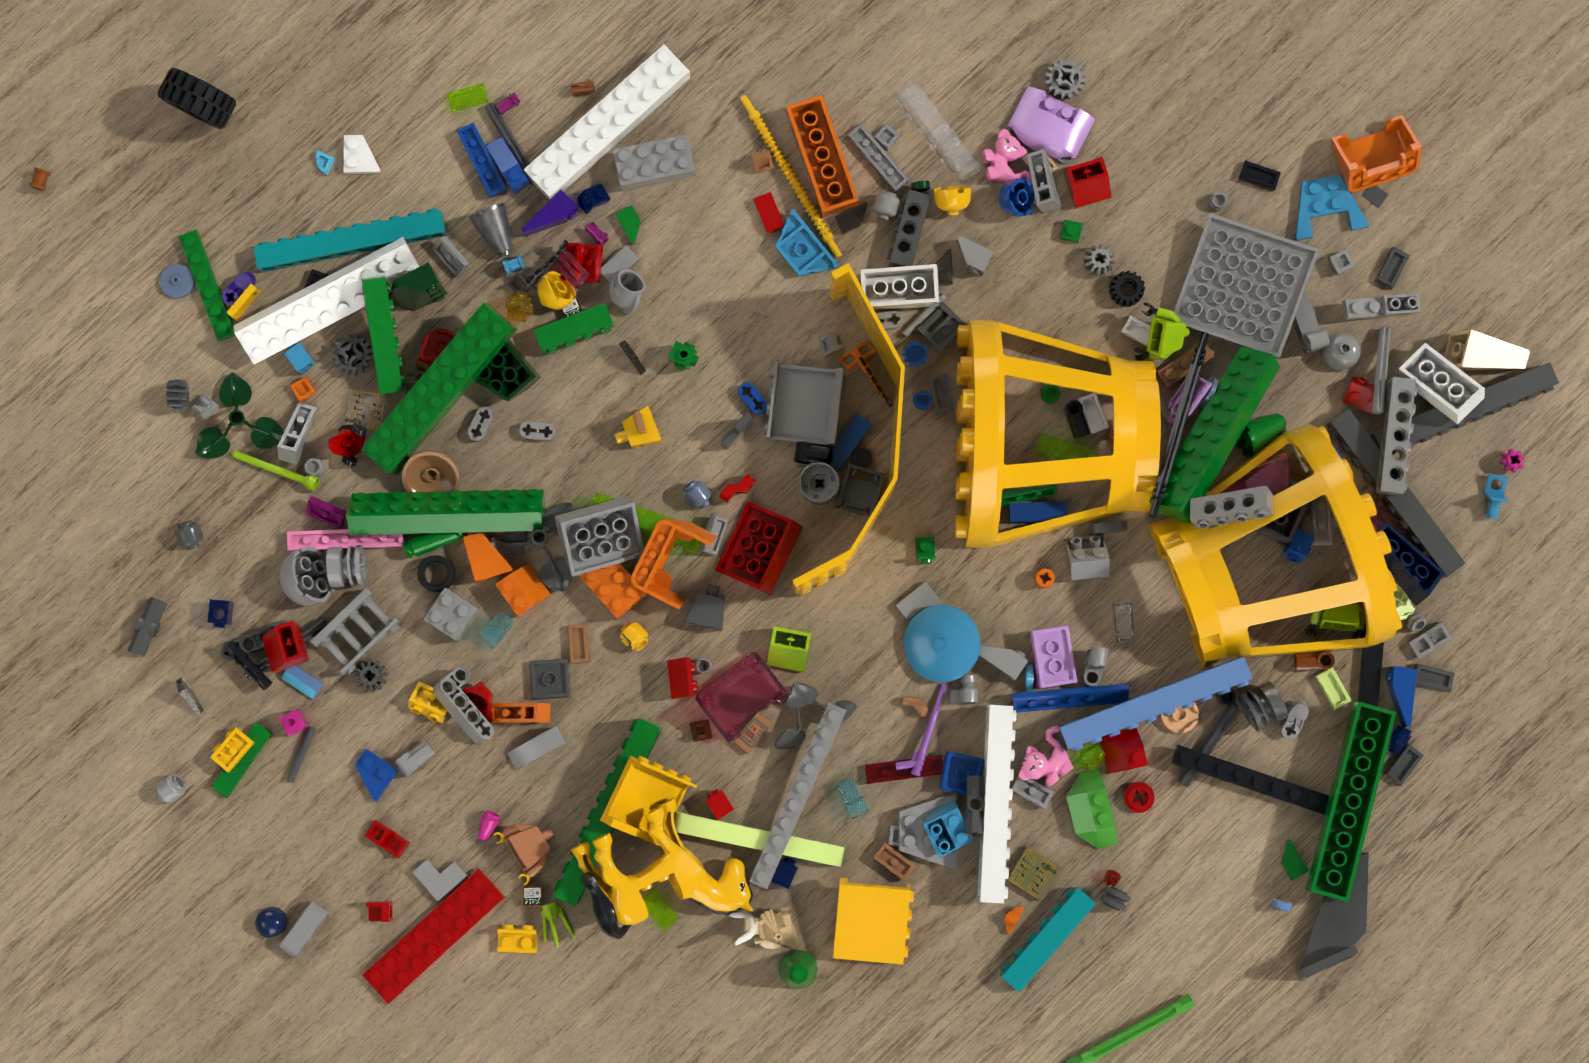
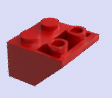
M1103 157L1066 168L1064 176L1075 209L1112 198L1109 175Z
M293 620L273 627L262 637L272 673L310 661L300 625Z
M690 657L667 660L671 699L695 697V692H698V683L696 680H693V673H696L695 661H691Z

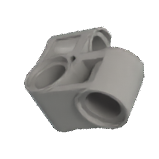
M1092 646L1087 650L1082 673V683L1086 687L1096 686L1100 683L1106 666L1108 649ZM1088 673L1095 675V683L1088 682Z

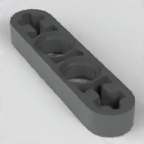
M282 620L235 640V643H239L240 649L248 654L265 648L262 640L264 632H269L273 627L289 621ZM247 639H251L254 643L253 648L250 650L244 648V642ZM224 645L221 650L222 657L226 660L234 661L231 655H227V651L224 649L226 645Z

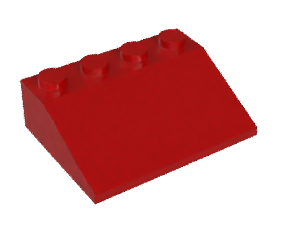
M747 501L715 571L771 596L803 526L790 518Z

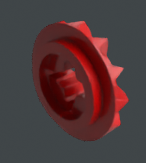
M1135 782L1125 789L1123 798L1129 810L1135 813H1143L1153 806L1155 795L1148 784ZM1136 792L1139 794L1146 793L1141 798L1142 804L1139 801H1132L1136 797Z

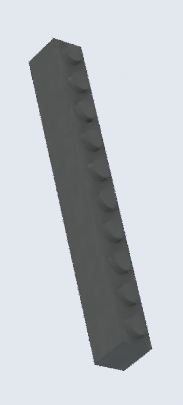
M1549 362L1485 388L1484 399L1458 424L1437 408L1412 417L1411 423L1414 424V430L1412 435L1410 434L1409 442L1412 443L1413 447V442L1420 440V443L1431 440V435L1437 433L1438 436L1449 432L1448 428L1455 426L1458 429L1467 425L1466 421L1470 419L1473 422L1484 418L1483 414L1490 412L1493 415L1502 411L1501 407L1505 405L1510 408L1520 404L1518 400L1525 398L1527 401L1537 397V392L1542 391L1545 394L1554 390L1553 386L1559 384V381L1551 363ZM1382 430L1369 435L1379 449L1381 448ZM1395 432L1394 438L1397 441H1401V435Z
M1347 409L1326 424L1330 435L1333 438L1336 437L1340 442L1339 446L1342 451L1348 453L1352 458V464L1362 471L1363 479L1374 487L1375 495L1386 503L1387 511L1391 515L1394 514L1398 519L1399 527L1402 530H1406L1410 535L1409 540L1412 544L1417 545L1428 559L1445 572L1442 578L1448 577L1465 564L1464 560L1408 486L1404 494L1399 496L1376 493L1380 449L1350 409ZM1390 471L1391 478L1397 479L1396 471Z

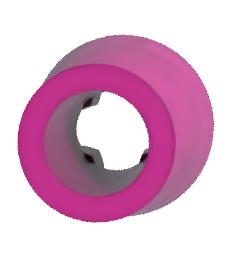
M486 810L481 816L477 837L488 841L490 835L500 822V815Z

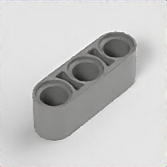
M313 901L279 947L296 959L325 921L329 912Z

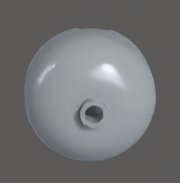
M303 547L290 553L283 560L279 570V581L282 590L291 601L298 605L314 606L325 602L335 590L323 578L313 580V578L326 572V561L322 557L323 553L316 548Z

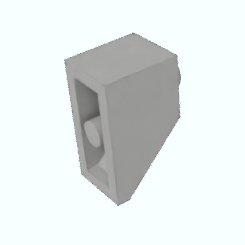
M959 236L957 246L965 268L969 269L968 272L978 276L980 274L983 276L994 251Z

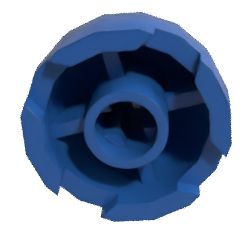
M1021 178L1006 182L999 192L1001 208L1011 216L1029 215L1036 204L1033 203V184L1029 180Z

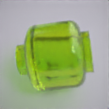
M1088 742L1084 745V748L1076 751L1077 759L1075 761L1081 769L1085 768L1088 771H1092L1104 762L1105 753L1098 743L1091 744V742Z

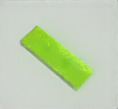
M1040 434L1034 453L1058 460L1093 457L1095 449Z

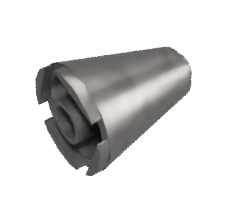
M504 202L469 216L471 222L495 255L499 254L500 257L511 253L510 250L513 249Z

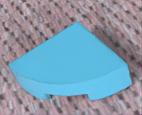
M317 150L315 155L317 166L323 174L328 176L335 158Z
M1026 665L1025 691L1033 692V665Z

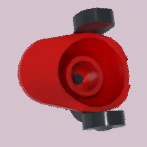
M360 424L342 425L338 430V434L329 439V450L333 454L341 455V461L344 464L356 466L357 459L353 456L361 451L367 428Z

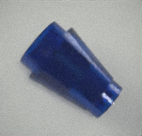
M1397 725L1396 729H1393L1388 751L1399 755L1411 739L1412 731Z

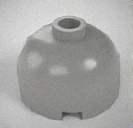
M1342 332L1331 335L1329 337L1330 344L1321 349L1323 362L1334 371L1350 369L1357 363L1361 354L1358 340L1354 336Z

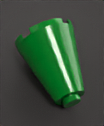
M1278 413L1250 419L1235 446L1237 449L1241 448L1244 451L1241 453L1247 458L1253 457L1286 429V419Z
M792 950L786 953L780 961V978L790 988H806L814 982L817 976L818 967L816 960L806 951Z

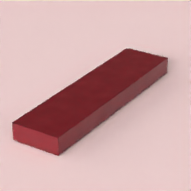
M942 755L925 757L920 776L912 775V768L896 770V762L912 759L865 765L867 784L941 775L943 769Z

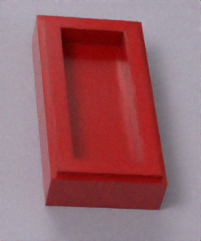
M771 192L753 199L767 234L784 228V222Z

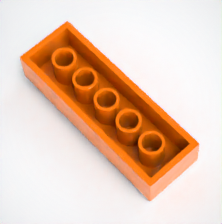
M819 95L786 106V114L822 218L858 206L859 199L823 96Z

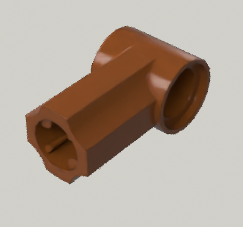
M1330 652L1294 654L1296 671L1329 669L1335 664V657ZM1323 655L1329 658V663L1326 666L1320 662V658Z

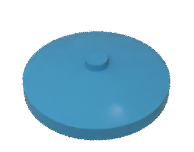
M935 605L923 609L912 618L905 631L904 651L909 664L919 675L931 681L949 682L963 677L974 667L980 654L981 638L975 622L967 613L954 606Z

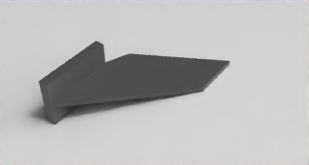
M1369 852L1360 856L1349 902H1343L1326 896L1323 897L1298 973H1296L1300 981L1350 959L1358 953L1355 944L1366 933Z

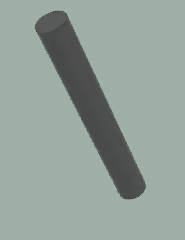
M309 726L287 781L294 783L316 728Z

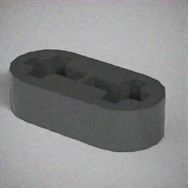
M1126 521L1090 525L1091 535L1127 531Z

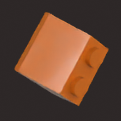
M530 564L510 573L495 584L519 617L551 595Z

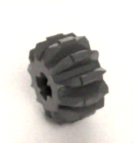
M180 379L169 380L166 386L168 409L171 411L187 410L189 405L188 383Z
M369 659L367 665L364 662L360 663L363 669L356 668L355 671L359 672L360 675L354 676V679L361 680L357 683V686L364 685L363 691L370 689V692H375V686L378 690L382 689L380 682L383 684L387 683L386 680L382 679V677L388 676V673H382L386 667L384 665L379 667V661H375L373 664L372 660ZM370 671L375 674V678H372V681L367 678Z

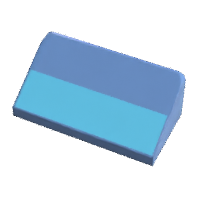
M297 665L286 669L281 678L312 700H314L324 683Z

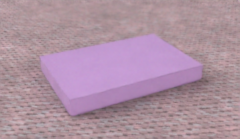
M1069 626L1030 631L1039 689L1078 683Z

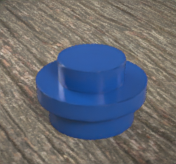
M919 391L913 397V404L919 410H926L932 404V397L926 391Z

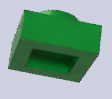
M1064 219L1060 239L1078 243L1083 223Z

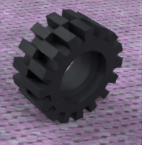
M1122 271L1111 281L1109 295L1111 294V299L1115 300L1117 305L1119 303L1122 307L1134 306L1144 295V280L1142 281V277L1140 275L1137 276L1136 272ZM1124 282L1131 283L1134 286V293L1130 296L1123 295L1120 291V285Z

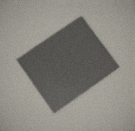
M1378 186L1367 188L1362 196L1379 208L1389 194Z

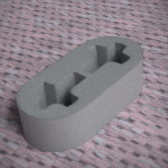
M898 311L876 313L880 321L884 320L881 324L885 331L898 329L903 323V316ZM893 315L900 319L896 325H893V322H886V320L892 319Z
M479 408L471 422L468 436L474 442H481L488 433L494 420V413L490 408ZM488 411L490 418H485L482 424L480 414ZM480 425L481 428L479 431L482 434L481 436H476V438H474V434L472 433V431L477 430Z
M527 421L522 423L519 428L521 436L528 440L552 441L556 436L554 426L548 423ZM530 426L531 429L536 430V433L530 432L527 435L523 430ZM548 427L552 431V434H549L548 437H545L543 433H539V430L546 431Z

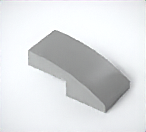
M1441 621L1409 641V644L1420 659L1451 640L1452 637Z

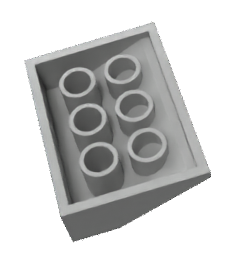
M629 496L554 516L560 542L572 577L641 557L644 551L635 502Z

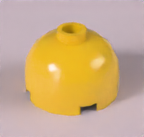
M947 186L945 190H941V187L933 188L936 206L942 211H947V215H958L959 211L964 210L971 201V187Z
M551 271L538 283L537 293L543 306L550 309H564L575 300L573 299L576 296L574 287L567 279L565 281L561 279V274Z

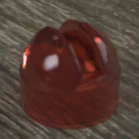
M1107 870L1104 876L1106 885L1109 886L1111 884L1113 887L1121 879V875L1114 870Z

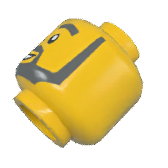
M637 622L626 623L621 628L620 640L629 650L639 651L647 645L648 633Z

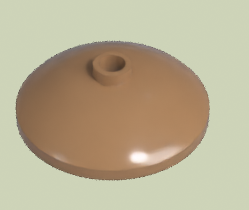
M425 450L414 454L407 460L402 471V482L407 492L455 491L459 487L460 473L455 462L446 454L434 450ZM430 470H434L436 474H431Z

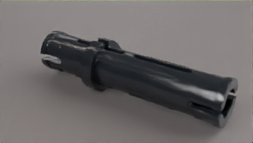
M234 640L224 647L233 657L235 663L240 665L263 691L272 685L273 682L248 657L249 654L239 648Z

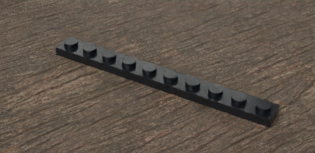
M1176 745L1171 761L1172 764L1325 815L1329 795L1181 745Z

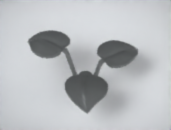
M561 503L550 508L544 517V526L550 530H535L526 542L524 531L505 532L491 538L495 548L509 558L522 556L525 553L524 545H528L531 542L536 547L543 548L550 564L544 565L541 569L540 578L543 584L548 588L561 592L566 591L569 587L572 576L567 561L559 558L553 562L546 545L548 544L547 534L554 531L558 535L554 516L573 511L572 503Z
M799 682L793 683L786 703L789 707L796 708L798 727L797 729L788 728L782 732L774 744L775 748H795L805 740L806 734L804 731H801L800 707H808L813 702L824 714L825 709L816 701L818 692L815 688ZM841 700L833 703L847 710L842 721L849 718L856 709V704L850 701Z

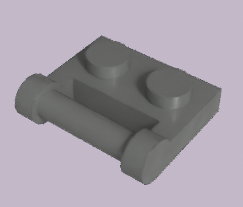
M941 302L938 309L915 329L940 352L957 335L958 325L966 324L944 302ZM943 313L946 314L948 317L930 334L927 329Z

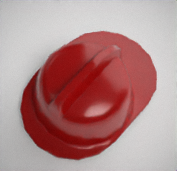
M478 682L472 687H465L462 691L487 721L491 723L493 720L491 709L493 701L492 692L485 687L483 682Z

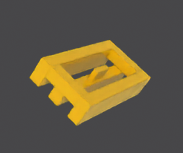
M250 284L226 313L237 321L261 291Z

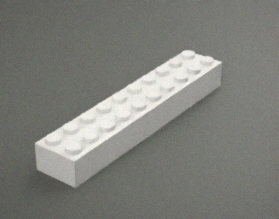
M663 44L524 169L525 174L549 200L560 189L564 192L690 79V71Z
M404 237L233 325L234 333L253 364H256L365 307L361 279L385 276L386 280L390 281V287H392L395 279L420 266Z
M987 705L983 769L985 804L983 808V836H980L977 900L985 903L1004 904V899L1008 898V887L1005 886V879L1009 878V867L1006 866V859L1009 860L1010 848L1007 847V840H1010L1011 828L1008 827V820H1011L1012 808H1008L1009 800H1012L1013 789L1009 788L1010 781H1013L1014 770L1010 769L1011 761H1014L1015 755L1014 749H1011V743L1015 742V730H1012V722H1016V710H1013V706Z

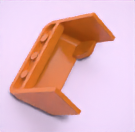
M668 518L661 519L656 524L631 575L632 585L680 610L686 598L669 590L672 585V577L662 568L677 538L684 541H691L695 538L712 546L717 535L688 521Z

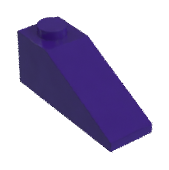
M560 189L521 231L525 236H529L566 223L568 220L576 217L579 208Z

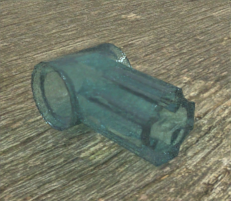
M852 778L837 784L851 819L869 812L864 798L860 796Z

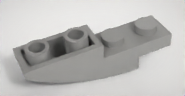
M1419 293L1346 299L1342 301L1345 320L1387 318L1421 312Z

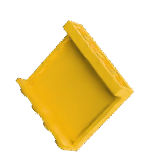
M630 755L600 821L660 846L648 834L649 822L646 820L645 814L658 808V805L675 797L678 805L674 812L675 816L688 786L696 788L697 785L691 783L692 778L681 774L679 777L677 776L678 772L667 768L665 771L663 770L664 766L653 762L651 765L649 764L650 760L639 755L637 759Z
M840 878L833 958L903 965L904 958H908V946H905L906 939H910V928L907 927V922L912 919V909H909V902L913 903L914 891H911L910 884L907 883V888L848 883V878Z

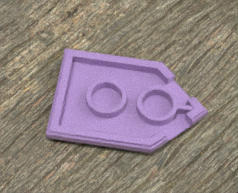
M1200 376L1188 416L1193 413L1213 385ZM1186 379L1168 403V409L1170 410V415L1167 417L1168 425L1174 423Z

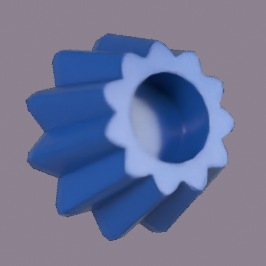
M916 340L914 343L909 342L908 346H904L905 352L902 353V356L905 357V363H909L910 367L915 365L918 368L920 364H926L925 359L929 358L927 354L929 349L925 348V343L920 344Z

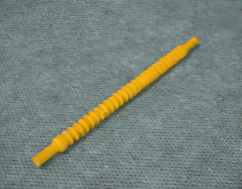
M747 95L742 96L740 100L749 113L750 121H754L753 125L757 126L756 130H759V135H762L761 139H765L764 144H768L767 148H770V153H773L772 157L776 158L775 162L779 163L778 167H781L780 170L784 171L783 175L787 176L786 180L790 181L791 189H795L794 194H798L797 198L801 199L802 207L806 208L805 212L809 213L808 217H811V221H814L813 225L817 226L816 230L820 231L821 239L824 243H827L835 258H839L842 256V253L833 240L832 232H828L829 228L825 227L824 219H820L821 214H817L818 210L814 209L813 201L809 200L810 196L806 195L807 191H804V187H801L802 183L798 182L799 178L795 177L796 173H793V168L790 169L791 164H787L788 159H784L785 155L781 154L782 150H779L780 146L776 145L777 141H773L774 137H771L772 133L768 132L769 128L765 127L766 123H763V118H760L761 114L758 110L754 109Z

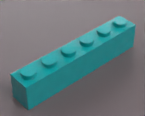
M1075 887V889L1070 888L1064 895L1066 899L1062 904L1057 903L1050 918L1046 917L1042 920L1037 933H1031L1026 939L1028 943L1025 947L1018 948L1013 955L1015 958L1012 962L1005 963L1001 968L1002 973L1000 976L1019 993L1095 906L1096 903L1078 887Z

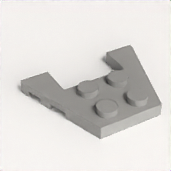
M950 793L946 796L898 811V851L951 869H957V852L952 851L939 858L922 824L935 809L951 801H954L957 805V793Z

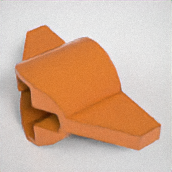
M1020 905L1005 912L1004 919L1008 934H1011L1016 926L1024 906Z

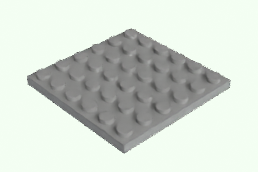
M1210 213L1174 313L1180 317V321L1186 323L1188 328L1208 333L1211 336L1247 348L1274 354L1276 358L1280 359L1320 249Z

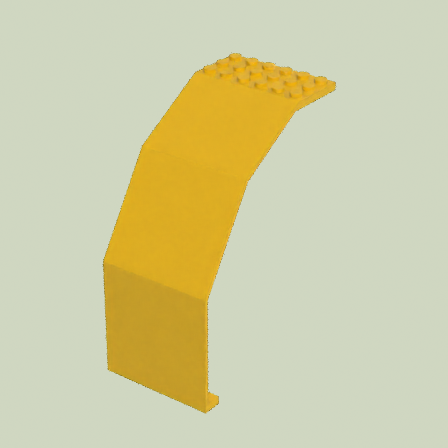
M849 263L831 272L829 296L832 302L845 295L847 296L896 386L889 486L850 550L792 580L793 591L796 595L800 593L801 596L811 592V587L817 584L820 587L828 583V579L834 575L837 578L846 572L845 570L891 496L898 479L905 366Z

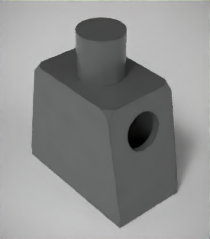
M709 584L706 594H697L687 617V623L720 631L723 630L725 599L717 597L720 586Z

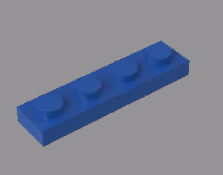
M474 122L456 130L489 197L493 198L507 191Z

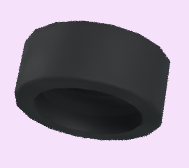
M438 555L425 558L420 563L417 571L420 584L432 592H442L445 587L450 588L456 575L452 563L445 557ZM432 563H441L447 569V579L440 585L430 584L425 577L426 569Z

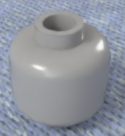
M882 191V193L876 196L873 211L878 214V218L889 220V217L897 215L900 204L897 194Z
M168 775L157 783L156 796L162 802L173 803L185 794L186 784L180 776Z

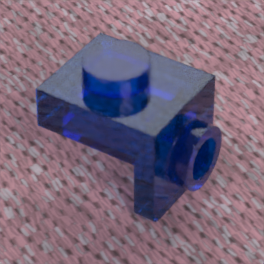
M602 184L583 190L577 198L578 204L585 214L611 200Z

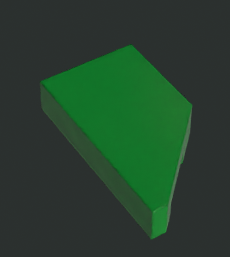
M630 205L615 215L632 245H634L641 220L633 206Z
M1288 839L1281 865L1290 880L1293 881L1309 870L1291 840Z

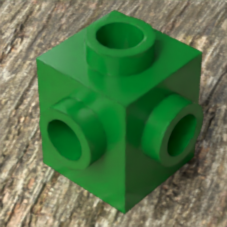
M675 341L668 360L674 363L675 368L684 371L685 369L690 370L691 366L695 367L699 357L696 356L697 350L694 349V345Z

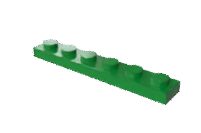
M195 229L178 236L217 341L220 342L236 336L231 317L226 313L228 309L222 299L220 288L198 231Z

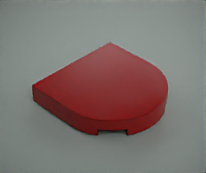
M437 329L427 334L423 340L418 360L432 365L455 337V334L446 329Z

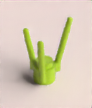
M557 902L542 906L543 911H541L544 941H547V921H550L555 946L559 947L554 919L559 918L558 914L572 938L576 937L563 913L562 906L558 907Z

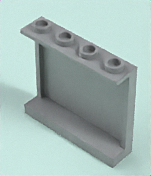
M775 362V367L771 368L773 386H769L771 403L767 404L766 415L769 416L768 423H765L764 434L767 435L769 440L796 443L806 442L837 447L845 378L844 368L826 369L784 365Z

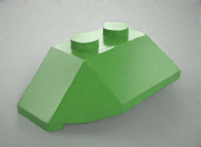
M1098 768L1079 773L1066 796L1075 835L1098 849L1116 845L1115 823L1106 788Z

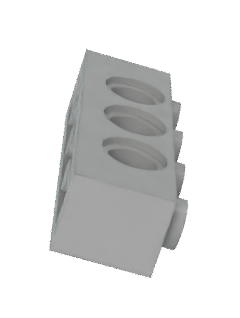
M1267 485L1190 499V520L1197 529H1206L1209 526H1223L1228 523L1245 522L1250 519H1264L1268 516H1273V494Z

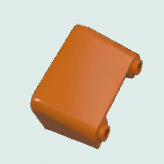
M1403 115L1388 119L1383 131L1350 141V138L1345 134L1331 138V147L1348 191L1352 193L1410 175L1420 165L1422 146Z

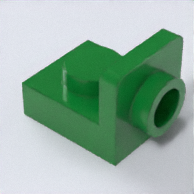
M934 536L915 537L916 561H921V564H931L932 560H936Z

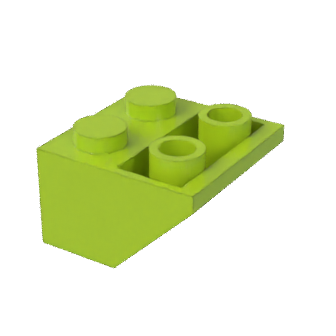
M774 626L767 665L805 672L812 633Z

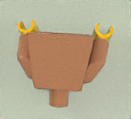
M515 824L503 830V832H495L493 836L498 834L501 836V840L496 843L505 842L523 870L518 879L521 876H525L527 881L523 885L528 884L531 877L537 875L544 868L549 858L548 851L551 848L547 842L555 838L553 831L547 828L540 832L537 826L531 827L529 824Z

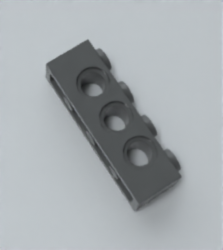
M909 190L908 195L904 194L901 206L905 207L903 213L899 212L897 224H900L898 231L894 230L892 242H895L894 248L889 249L887 260H890L889 266H913L931 195ZM914 208L918 211V214L911 216L908 210ZM909 226L913 229V233L906 234L903 228ZM901 244H905L909 250L901 252L898 247Z

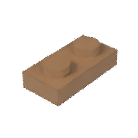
M885 842L873 857L903 881L907 879L916 866Z

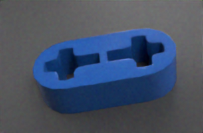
M751 383L741 384L738 393L743 402L755 415L765 414L767 402ZM743 388H751L750 393L753 397L750 398L747 394L743 396ZM754 400H756L759 404L764 403L762 406V411L760 409H754L756 407L755 403L753 402Z

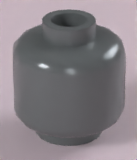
M190 520L177 525L178 528L175 530V535L181 547H188V550L200 546L199 542L203 540V534L198 523H193Z

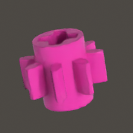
M1513 448L1508 449V454L1505 452L1501 454L1503 459L1499 463L1503 464L1504 471L1511 469V472L1514 473L1517 470L1516 467L1519 469L1523 468L1521 463L1525 458L1520 455L1521 451L1514 452Z

